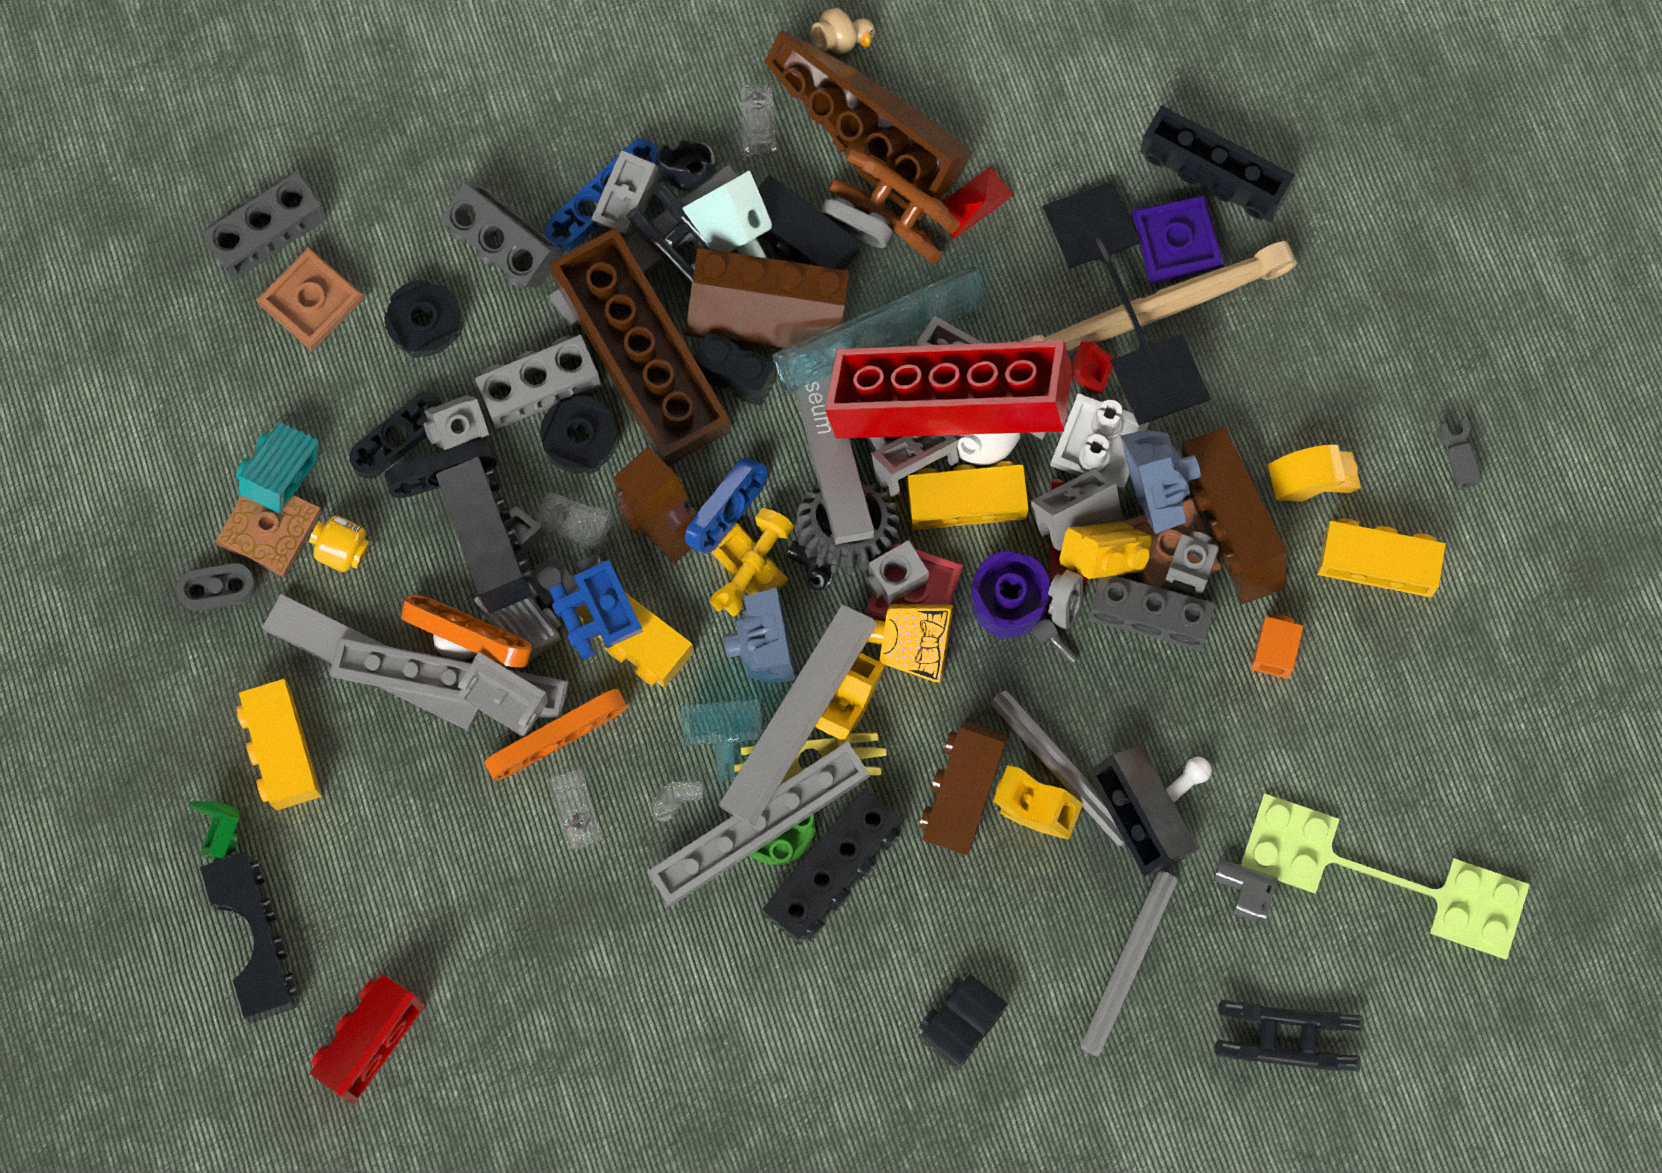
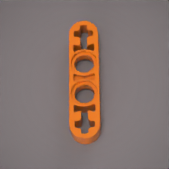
M408 595L405 597L401 618L404 621L477 654L480 652L502 665L517 668L528 665L532 644L529 641L432 598L421 595Z
M619 689L607 691L494 753L486 759L484 765L493 781L505 779L616 718L628 708V705Z

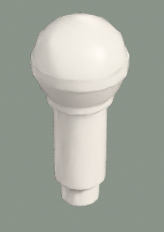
M1193 757L1187 761L1183 770L1184 773L1166 789L1172 802H1176L1194 784L1197 785L1209 779L1212 768L1206 759Z

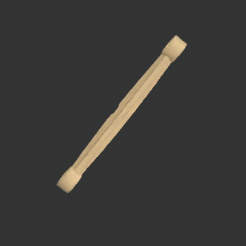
M1277 242L1263 248L1253 258L1161 289L1156 294L1143 299H1135L1130 301L1142 327L1213 299L1261 277L1263 280L1279 277L1292 270L1297 265V261L1288 242ZM1121 305L1047 337L1036 335L1020 342L1064 340L1067 352L1077 350L1081 342L1097 343L1131 331L1134 328L1124 305Z

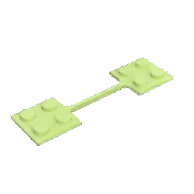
M1264 793L1241 862L1242 866L1278 877V881L1314 894H1316L1325 866L1330 863H1336L1433 897L1437 902V911L1430 934L1507 960L1530 884L1453 858L1446 882L1442 888L1431 889L1337 856L1332 850V842L1340 819Z

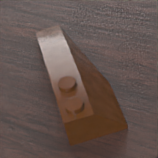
M784 30L778 33L764 63L794 98L799 97L810 110L808 115L817 125L821 124L833 137L832 143L840 153L845 152L847 154L849 149L854 147L866 154H871L888 164V167L926 194L940 201L957 182L973 151L914 107L857 70ZM856 166L854 169L857 173L876 188L880 179H876L871 174L861 170L862 168ZM893 188L888 195L889 199L904 210L910 202L909 199ZM921 211L917 220H923L927 214Z

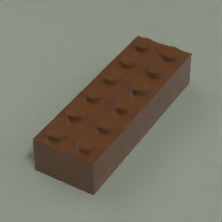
M616 227L549 263L551 277L652 450L667 466L730 432L731 420Z

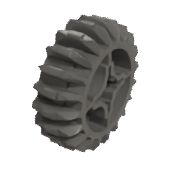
M862 476L860 481L869 514L878 527V530L873 528V538L835 545L819 482L814 486L813 493L806 492L803 497V503L797 508L798 519L795 522L796 533H799V546L805 547L807 558L817 556L816 563L819 568L826 563L831 564L833 574L838 570V567L845 568L848 576L853 572V567H858L865 574L868 570V563L892 550L898 541L899 533L897 530L900 527V519L896 516V503H889L890 496L888 491L878 493L876 482L870 486H865ZM817 520L825 523L824 527L831 532L830 537L823 533Z

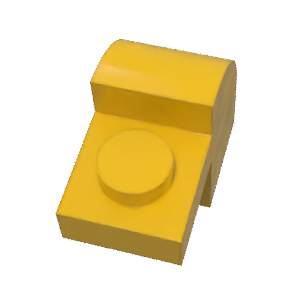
M1338 445L1306 448L1290 453L1268 464L1276 501L1303 502L1323 492L1352 493L1361 488L1353 452L1339 451Z
M860 653L815 727L828 735L846 741L851 731H855L874 695L885 665Z
M1007 765L1004 775L997 785L996 795L993 800L994 803L1001 807L999 813L1008 819L1038 832L1067 840L1070 839L1083 803L1067 790L1038 783L1021 768Z

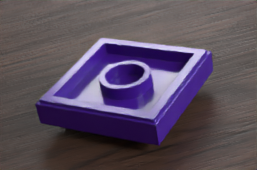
M1205 195L1131 211V219L1140 240L1138 245L1149 284L1221 269L1224 263Z

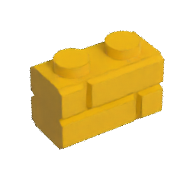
M1122 521L1070 527L1065 531L1059 558L1060 564L1071 570H1077V573L1088 579L1142 572L1149 560L1152 542L1151 535L1139 529L1134 530L1133 526Z

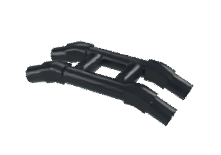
M661 181L653 187L652 191L660 199L669 214L679 222L663 237V234L645 217L638 207L630 210L626 217L636 228L642 239L650 247H653L692 288L696 259L690 264L675 247L691 233L705 249L711 250V248L684 212L683 207L686 205L672 192L664 181Z
M1223 999L1218 1004L1219 1015L1245 1021H1260L1261 1031L1259 1046L1256 1044L1217 1040L1214 1048L1217 1056L1242 1061L1301 1066L1321 1070H1360V1055L1316 1052L1317 1028L1336 1031H1362L1364 1025L1362 1015L1261 1006L1259 1004ZM1277 1023L1301 1026L1300 1050L1276 1048Z

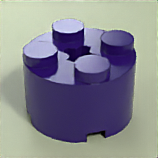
M1001 551L985 559L980 564L973 578L970 605L975 619L986 631L1001 639L1020 637L1031 632V628L1044 618L1050 597L1048 595L1050 581L1044 567L1035 558L1029 555L1014 553L1015 551ZM1007 589L1010 594L1017 592L1016 599L1004 598V590Z

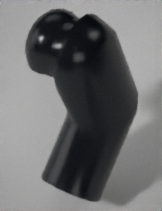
M794 540L788 550L787 558L805 566L808 578L807 583L810 588L818 591L829 587L832 581L829 563L819 568L816 563L817 556L807 558L805 547L799 546L798 541Z

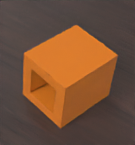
M1275 614L1272 615V618L1265 616L1260 626L1250 670L1289 679L1294 669L1303 625L1295 624L1293 618L1285 615Z

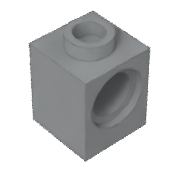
M908 540L869 562L868 574L870 576L866 578V582L876 598L883 596L887 605H890L927 584L929 572ZM890 568H899L904 571L906 576L899 582H892L884 574Z

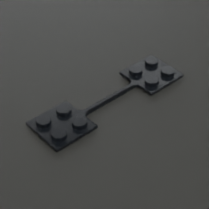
M1113 181L1043 205L1044 213L1069 269L1093 260L1101 261L1106 265L1140 341L1138 349L1134 352L1110 360L1138 426L1210 401L1211 397L1183 335L1159 343L1149 342L1144 335L1111 261L1112 255L1118 251L1140 244V240Z

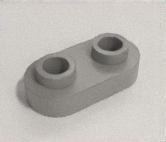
M837 197L834 200H826L820 210L822 214L857 240L877 248H885L893 233L888 226V220L876 213L865 214L856 210L852 203L843 198Z
M1067 569L1063 575L1056 574L1048 592V595L1053 597L1048 613L1052 615V623L1066 630L1075 621L1083 600V576Z

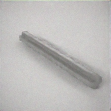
M1007 691L999 693L991 702L996 712L1062 785L1083 803L1082 807L1118 846L1125 844L1123 837L1094 786Z
M1160 870L1157 873L1083 1038L1081 1049L1091 1055L1099 1056L1178 882L1177 877L1168 872Z

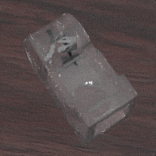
M772 84L742 85L743 156L776 155Z
M550 492L546 494L535 519L546 531L597 553L601 552L613 525L610 511L597 506L592 508L577 501L573 502L566 497Z
M581 768L548 779L572 851L602 842L599 824L583 769Z

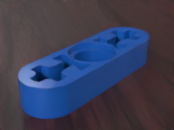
M748 457L739 460L689 523L685 533L686 544L704 554L713 552L765 486L768 476L767 467Z

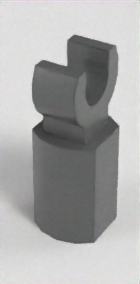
M1461 419L1458 423L1459 435H1452L1448 430L1447 423L1441 424L1438 433L1440 440L1449 447L1447 456L1457 489L1476 486L1482 482L1473 446L1467 441V437L1470 434V426L1466 419Z

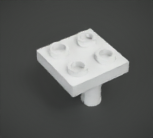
M1078 393L1050 466L1076 476H1081L1095 469L1117 484V490L1122 493L1130 472L1120 436L1147 430L1149 422L1138 426L1133 413L1122 410V406L1115 400L1100 402Z

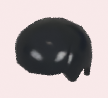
M684 138L681 139L679 146L674 149H670L664 144L656 155L663 178L668 184L678 190H692L701 187L714 176L718 166L712 146L702 141L689 142Z

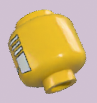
M338 515L329 518L326 524L319 521L309 539V542L315 545L313 550L315 560L339 572H347L351 567L357 569L370 545V541L365 539L366 531L362 526Z

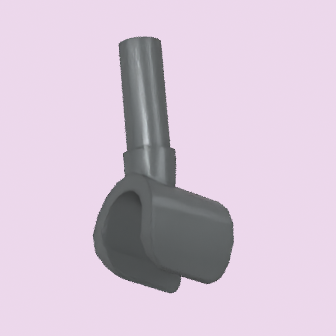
M1042 619L1031 628L1039 645L1050 639L1053 645L1071 664L1079 658L1058 635L1054 624L1050 620Z

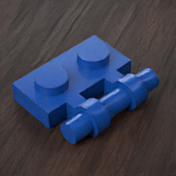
M609 560L574 575V580L579 589L574 593L568 595L563 583L549 589L554 600L552 607L557 617H562L569 632L567 639L571 647L577 649L582 660L596 654L591 640L601 635L606 648H609L643 632ZM586 604L594 621L583 626L576 609Z

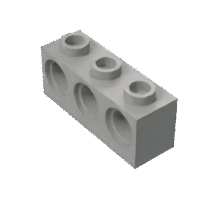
M581 335L574 338L572 336L561 337L554 341L549 348L539 352L536 350L524 352L516 358L515 362L505 366L499 364L484 369L480 376L475 377L478 390L495 430L548 409L558 402L560 404L570 400V397L580 396L601 387L599 375ZM569 359H578L582 362L575 370H566L562 367ZM535 373L546 375V379L541 384L532 385L527 382L528 378ZM505 387L511 390L510 394L504 399L492 397L493 392L498 388Z

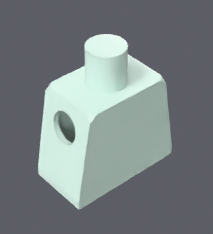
M750 171L683 207L684 212L711 250L730 252L736 249L738 254L766 258L756 237L770 230L772 223Z

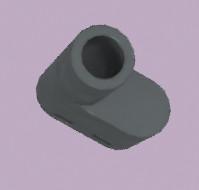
M1220 859L1214 881L1240 889L1233 914L1255 922L1257 920L1264 922L1271 905L1278 877Z

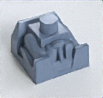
M1143 430L1121 435L1137 503L1154 533L1157 534L1185 523L1183 498L1190 494L1187 481L1201 477L1196 457L1192 455L1181 459L1174 446L1171 445L1168 433Z
M777 588L744 596L746 610L741 619L736 621L737 632L723 635L727 658L742 655L747 668L748 678L771 684L795 681L796 675L786 621Z

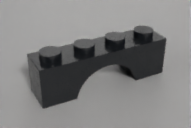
M243 852L200 866L210 904L218 911L233 912L243 916L249 923L253 933L254 948L251 959L245 969L233 979L243 1018L250 1023H254L297 1008L294 997L300 995L294 974L292 972L286 973L283 959L288 958V951L282 935L275 936L272 921L277 920V914L271 898H264L260 884L266 883V877L260 861H253L249 854Z

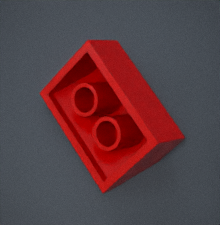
M383 974L380 975L377 981L372 978L365 985L359 995V999L362 1000L353 1014L348 1011L340 1019L335 1028V1032L338 1033L329 1047L324 1044L316 1052L310 1063L313 1069L309 1074L352 1105L356 1104L426 1007L413 993Z

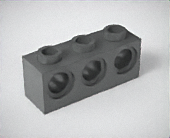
M296 171L290 176L284 175L276 179L270 189L259 196L247 198L240 204L239 209L227 217L222 216L213 220L208 225L207 230L202 232V235L209 248L234 281L327 220L322 205ZM293 198L303 199L296 207H286L287 203ZM260 219H271L266 227H255V224ZM239 239V243L234 248H223L228 240Z
M464 182L440 217V220L449 227L447 232L453 238L464 244L469 242L477 249L476 255L482 261L491 266H495V264L506 272L504 275L505 279L520 289H523V287H539L550 272L549 263L558 259L563 253L560 247L479 183ZM472 206L475 210L476 218L473 224L470 225L467 220V211ZM499 229L504 234V242L501 247H498L495 242V234ZM528 251L533 258V264L529 270L523 264V257Z
M1117 576L1099 578L1088 621L1201 651L1207 637L1215 603Z

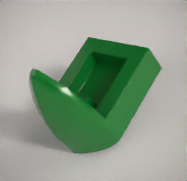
M217 801L190 802L188 805L190 808L213 818L199 855L213 861L222 860L225 855L229 856L238 839V833L234 831L239 820V809Z

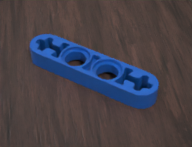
M644 139L636 140L623 150L634 156L638 153L642 156L649 153L650 162L656 164L659 168L656 158L658 148L651 141ZM618 156L546 223V237L560 247L563 252L575 248L599 226L591 220L592 216L582 215L579 212V206L586 200L599 202L606 181L611 175ZM573 214L576 221L580 225H582V227H578V224L576 222L572 224L571 217L569 215ZM559 227L561 230H565L569 227L570 237L565 239L560 236L555 239V229Z

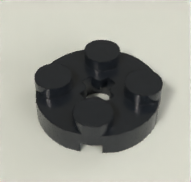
M417 280L401 286L390 298V304L384 316L385 327L392 342L410 357L419 358L436 355L447 349L461 334V311L455 296L448 288L442 285L440 287L436 284H429V281ZM423 310L426 315L433 314V318L429 320L430 324L426 326L413 323L418 319L416 313Z
M574 396L570 397L571 400L564 401L561 404L558 402L547 411L541 423L540 435L546 456L554 465L564 471L571 473H595L611 458L616 449L618 434L614 418L602 402L591 397ZM580 426L586 427L585 432L589 436L586 441L582 440L580 443L573 442V437L569 435V432L571 430L578 431Z

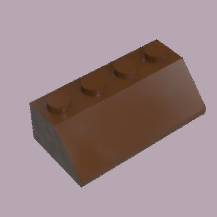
M697 248L685 336L704 338L706 333L722 335L737 344L826 355L827 357L835 358L845 306L849 271Z

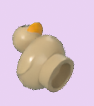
M839 8L828 9L822 13L819 22L814 23L811 27V38L815 47L823 52L830 50L836 54H846L854 48L856 43L868 47L875 35V28L871 21L862 18L852 23L845 12Z

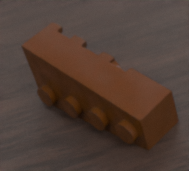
M1223 427L1182 442V458L1194 455L1200 468L1201 477L1190 480L1195 503L1199 511L1204 513L1211 536L1217 547H1219L1218 549L1241 604L1285 589L1287 550L1226 428Z

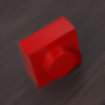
M1081 342L1072 365V379L1091 393H1103L1112 370L1110 360L1114 358L1093 342Z

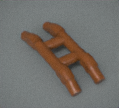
M851 147L845 160L862 168L861 170L871 174L876 179L879 178V183L872 195H870L853 184L849 185L834 177L828 191L844 198L868 214L876 213L888 220V226L891 230L905 239L906 243L917 252H920L931 264L938 262L942 253L932 244V240L925 233L913 227L921 211H923L935 222H938L948 233H953L959 228V221L942 202L935 197L929 196L888 167V164ZM892 188L910 200L901 218L883 206Z

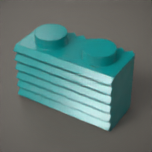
M278 422L271 432L264 431L257 442L255 455L251 460L245 458L238 467L236 479L239 480V495L275 512L282 513L287 502H290L295 491L298 490L303 480L309 475L310 470L313 469L314 464L317 463L319 441L316 438H311L309 434L305 435L302 431L298 432L295 428L291 429L289 425H284L282 422Z

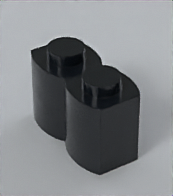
M706 333L694 354V359L709 384L721 388H729L736 397L747 403L762 405L775 383L774 367L765 357L752 351H740L734 342L722 335Z
M969 974L964 981L958 977L944 994V997L948 999L945 1006L939 1012L933 1008L919 1025V1028L923 1030L920 1041L957 1071L1008 1007L1006 1001L972 974Z

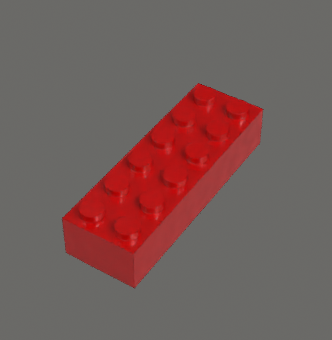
M1064 340L837 349L825 411L836 439L1064 432L1073 370Z

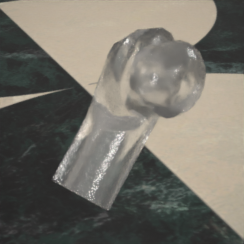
M702 780L667 783L652 802L651 810L654 817L662 822L669 821L684 801L704 800Z

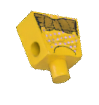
M890 605L887 609L885 621L874 620L877 626L867 642L882 645L880 663L940 683L944 674L954 605Z

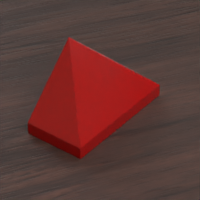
M988 167L942 201L960 223L959 228L955 232L949 233L953 239H956L1013 197V193L991 167Z

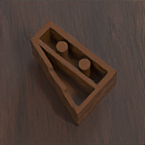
M646 447L613 478L617 491L614 495L619 501L617 506L622 512L620 518L634 533L640 529L675 564L691 549L685 542V533L689 523L697 513L692 507L686 510L683 505L688 496L676 474L649 447Z
M968 721L963 722L959 727L958 733L950 731L943 752L950 755L946 770L940 768L937 770L931 791L938 794L933 807L926 805L919 824V828L925 830L923 841L968 856L1010 735Z

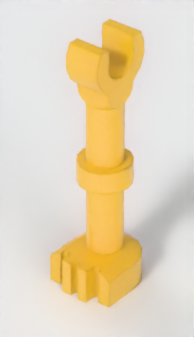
M761 508L756 515V525L760 527L763 533L751 551L747 550L741 558L743 564L732 581L723 588L718 589L710 598L709 603L716 611L721 612L725 608L734 617L740 612L743 605L744 589L755 572H761L766 562L764 559L778 538H788L793 530L794 525L792 522L776 511Z

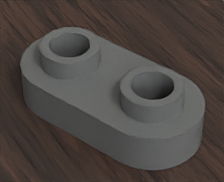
M232 563L186 572L177 582L176 594L180 602L187 609L204 611L247 602L255 593L256 581L247 567L242 564ZM242 581V588L239 591H231L230 588L233 582ZM203 587L205 591L201 597H192L194 589Z

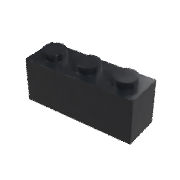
M770 174L757 188L772 226L770 230L756 238L764 237L772 243L773 250L783 259L789 261L792 258L801 264L845 270L858 255V240Z
M1142 745L1112 754L1087 772L1144 877L1169 868L1198 850Z

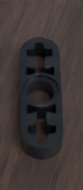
M425 392L418 394L355 444L349 454L350 464L355 473L365 479L375 478L427 437L424 423L428 422L426 415L418 419L422 415L420 407L423 405L428 408L434 405L435 407L443 404L441 399L433 393ZM411 416L413 422L417 420L416 424L419 430L415 432L412 424L405 418ZM400 426L407 429L408 437L405 442L399 445L388 442L387 435L392 428ZM381 440L384 448L390 453L385 456L382 449L377 452L379 447L375 442ZM365 452L369 456L376 453L373 457L376 463L371 467L366 463L361 465L362 459L360 456Z
M474 441L394 465L385 472L389 494L395 498H406L440 488L436 477L437 473L476 457L480 458L486 470L489 468L494 469L497 461L492 444L487 441Z

